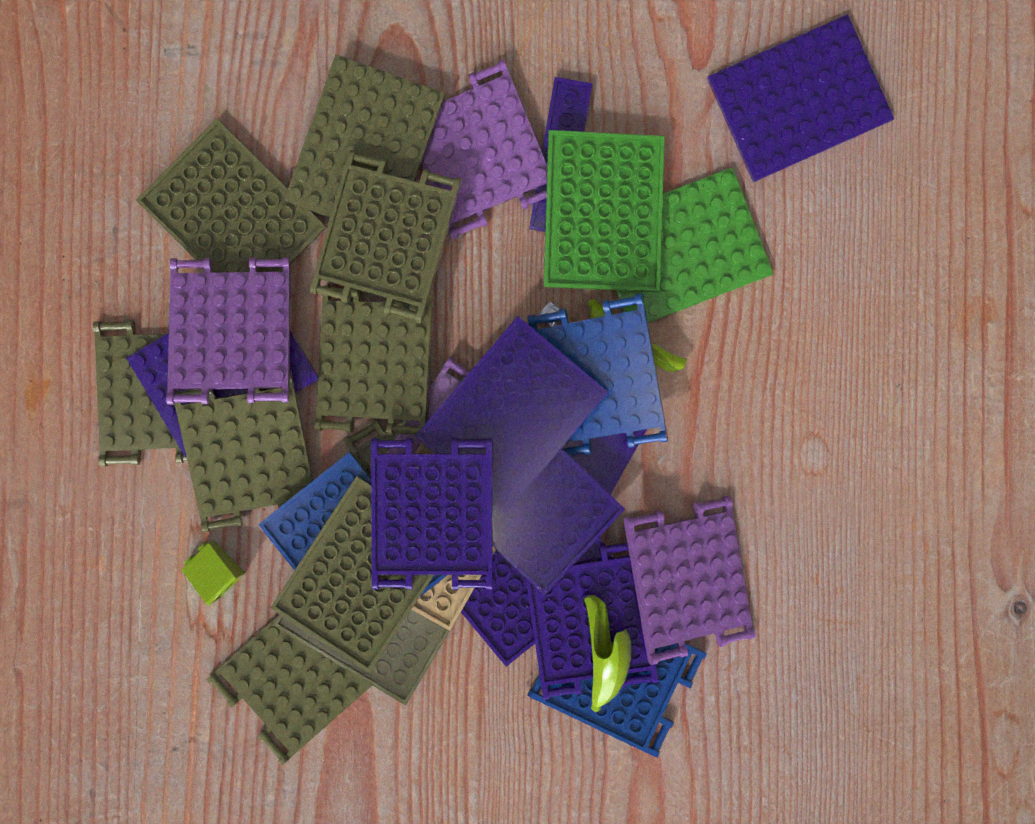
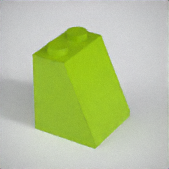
M215 541L204 542L197 549L199 553L195 557L191 555L184 562L185 566L181 569L207 606L219 600L245 574L241 567Z

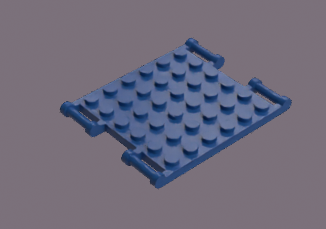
M642 293L619 300H603L605 312L603 317L569 323L566 308L559 309L558 312L538 316L533 314L527 317L530 327L608 391V394L567 441L583 440L582 446L564 448L563 450L568 455L592 454L590 438L620 433L627 434L629 448L635 447L638 444L656 441L668 442ZM634 304L638 306V310L612 314V309ZM561 319L562 325L542 329L537 327L538 323ZM659 427L660 433L634 437L633 431Z
M676 643L655 648V653L676 649ZM685 643L688 650L687 656H677L658 661V664H656L658 683L645 682L626 685V688H621L612 700L601 706L599 712L591 709L593 679L580 681L582 694L576 695V693L553 696L543 700V695L539 694L541 689L539 673L533 688L529 690L527 695L536 701L658 758L662 743L669 729L674 725L672 720L662 715L678 683L688 688L692 687V680L707 653ZM691 654L696 655L686 677H681ZM650 670L628 673L627 677L650 674ZM574 682L548 685L547 688L572 686ZM658 724H663L653 746H648Z

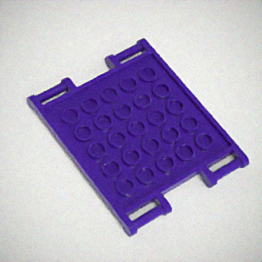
M372 438V589L393 587L413 590V575H452V590H458L459 588H486V590H492V438H486V440H458V438H452V454H412V438H406V440H379L378 438ZM405 448V454H378V449ZM458 448H486V454H458ZM379 575H406V580H379ZM459 575H486V580H459Z
M628 543L608 546L605 544L599 545L601 560L575 563L545 595L526 579L543 700L559 695L582 694L580 681L593 679L590 625L584 597L587 595H595L605 603L612 644H614L616 633L623 631L625 628L627 629L631 640V661L628 673L650 670V674L626 677L622 688H626V685L645 682L658 683L656 664L650 665L647 658L630 555L609 559L607 557V553L629 550ZM574 682L572 686L547 688L548 685Z

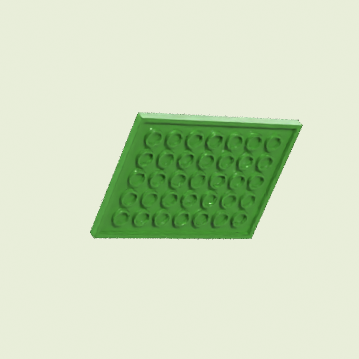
M548 131L543 287L644 292L660 291L665 136Z
M733 167L663 194L660 291L615 290L618 299L634 297L635 294L642 293L648 323L773 275ZM637 304L624 306L622 310L623 312L638 310Z

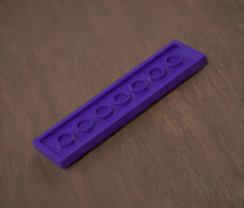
M559 77L554 78L542 155L546 164L549 130L585 131L592 83ZM547 184L536 188L535 194L546 190ZM546 198L533 203L529 230L545 232Z

